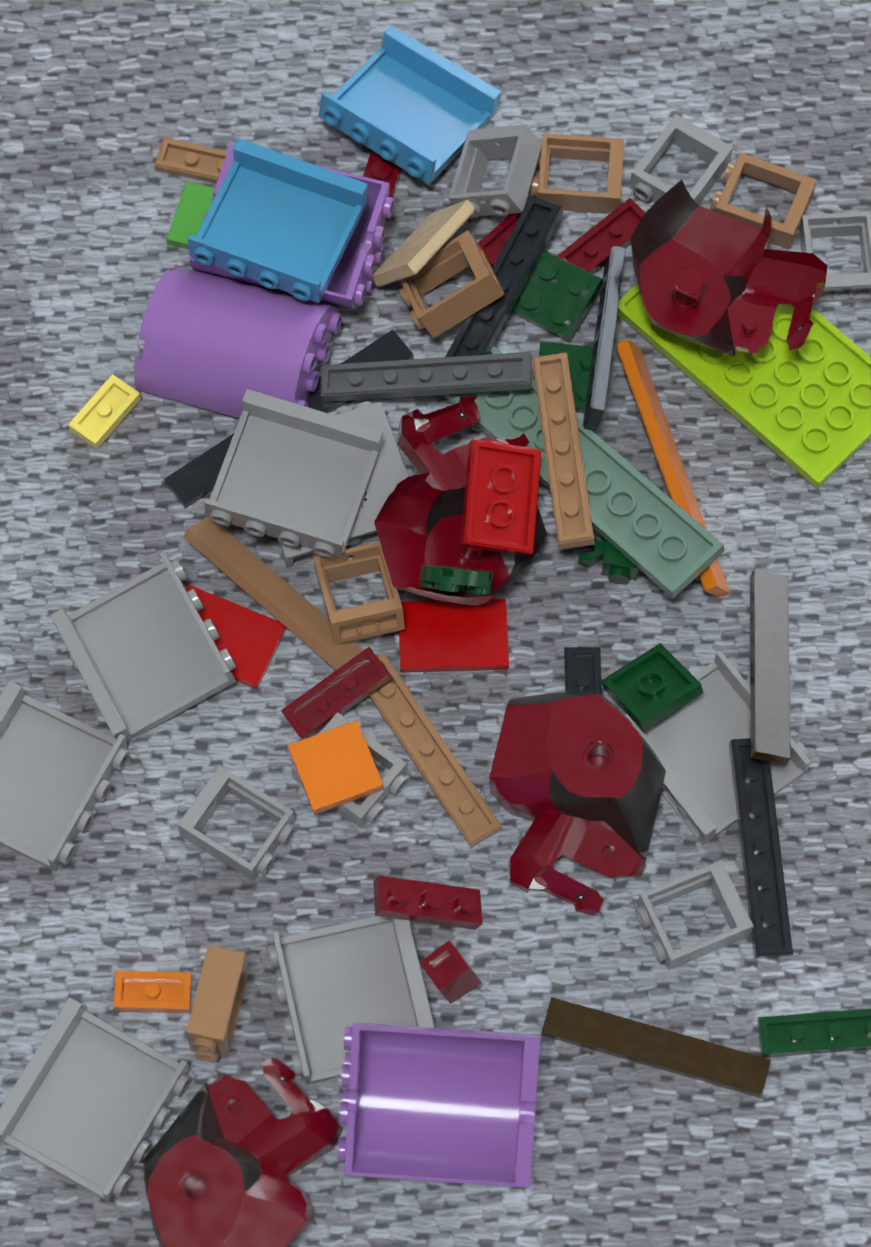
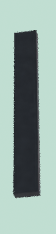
M391 330L341 364L414 359V354L397 333ZM319 377L316 390L309 392L306 399L309 408L325 413L334 412L351 401L323 402L321 398V377ZM234 433L164 479L165 484L185 509L213 491Z

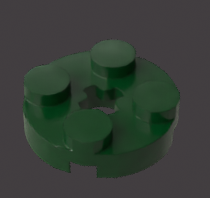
M421 565L420 587L451 592L462 590L477 594H490L493 572L449 566Z

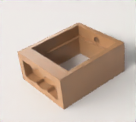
M543 133L542 146L536 167H540V176H533L531 196H536L539 199L562 206L563 211L610 214L620 206L624 139ZM549 158L608 162L606 193L547 189Z
M740 152L735 164H728L722 182L726 183L723 192L716 191L710 209L761 229L764 216L730 205L741 176L745 175L795 193V198L784 224L772 220V231L769 243L791 250L799 231L802 215L806 214L814 195L817 180Z
M468 230L443 245L417 274L401 279L403 288L399 290L406 304L410 308L413 306L414 310L409 313L416 326L420 330L426 328L433 338H436L505 295L484 251ZM470 266L476 279L429 308L423 295Z
M380 542L366 543L358 547L345 549L343 558L334 555L332 558H325L319 555L313 556L316 578L334 645L405 629L403 608L398 590L392 585ZM374 572L380 573L386 600L336 610L329 582Z
M211 945L207 947L186 1029L190 1051L196 1052L195 1057L208 1062H217L218 1057L228 1059L249 975L246 953Z

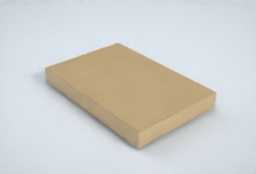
M465 200L430 213L374 273L373 282L377 287L417 274L473 214L475 208L471 202Z

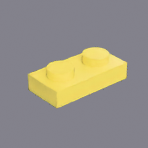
M112 374L68 424L69 431L97 450L141 400L140 393Z

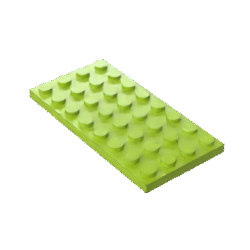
M638 284L619 300L617 310L619 317L816 489L824 484L871 439V357L813 307L809 318L813 322V326L805 344L801 348L789 350L786 341L794 306L791 304H778L768 343L761 347L757 353L737 352L733 357L726 353L695 344L656 327L646 314Z

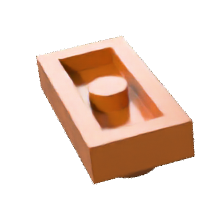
M116 971L114 1011L190 1013L192 974L189 972Z

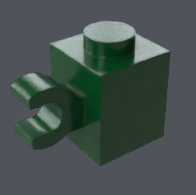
M594 537L595 545L582 546L591 548L593 552L588 555L579 553L578 563L580 565L592 566L599 560H603L601 575L608 576L611 582L625 584L629 580H637L638 567L607 540L602 541Z

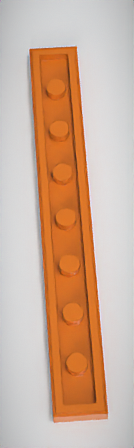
M625 339L617 343L616 348L670 497L707 530L642 350L630 340ZM717 558L699 574L704 591L720 598L729 595L730 591Z

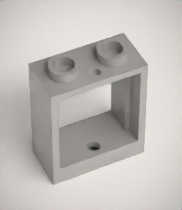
M675 114L632 171L630 189H632L638 199L644 202L650 200L655 203L672 188L648 173L670 143H673L709 164V167L689 192L694 201L700 205L731 162L733 147Z
M527 124L468 130L448 199L453 205L469 200L475 208L469 218L522 213L542 146L541 141ZM513 157L504 190L479 192L488 159Z
M847 210L843 213L830 214L818 211L802 215L799 227L801 252L813 253L811 238L859 235L864 273L827 275L824 291L814 303L871 300V211Z
M337 712L320 733L350 723V721ZM364 731L362 733L372 757L390 770L382 778L384 790L368 795L360 806L351 801L334 808L360 829L368 821L374 824L384 812L385 806L383 803L389 795L397 796L408 782V778L405 777L407 775V763ZM293 764L291 767L292 778L302 785Z
M221 766L217 768L178 823L181 837L253 882L259 873L265 875L270 870L276 858L273 853L280 843L286 845L290 841L296 826L293 825L295 823L294 811ZM228 792L278 822L250 863L201 833V830Z
M722 860L640 893L639 907L635 908V913L643 929L649 927L654 938L653 941H650L657 961H664L668 970L750 937L754 927ZM710 885L730 930L674 952L654 907Z

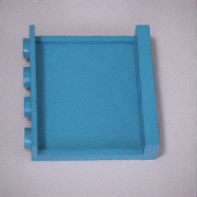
M391 25L383 33L381 47L333 95L326 91L321 94L318 117L327 124L349 135L356 142L362 143L380 154L384 159L406 170L413 177L419 178L430 185L463 150L468 130L482 129L494 117L498 110L501 91Z
M238 138L233 148L234 161L197 235L193 236L190 234L188 237L189 255L200 264H212L225 269L233 276H245L256 280L266 288H278L291 293L297 299L320 303L368 203V184Z

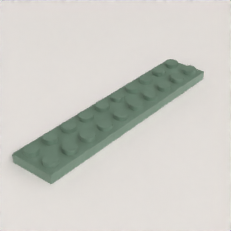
M494 345L489 354H503ZM533 379L531 380V389L443 395L453 405L459 403L460 397L477 396L475 402L479 409L480 419L475 424L490 437L496 439H515L524 433L530 442L526 447L541 450L539 481L550 490L536 383ZM577 418L592 527L672 598L676 597L725 551L724 544L591 430L584 429V426H582L583 422Z

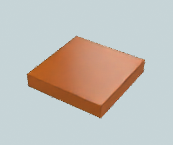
M357 720L288 745V751L314 815L384 790L383 782Z

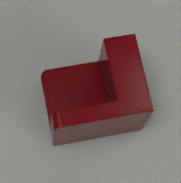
M450 940L419 962L450 1004L482 983Z

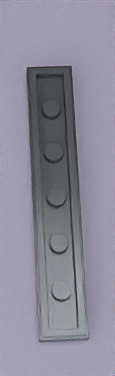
M530 352L322 365L321 398L323 402L531 389L532 357Z

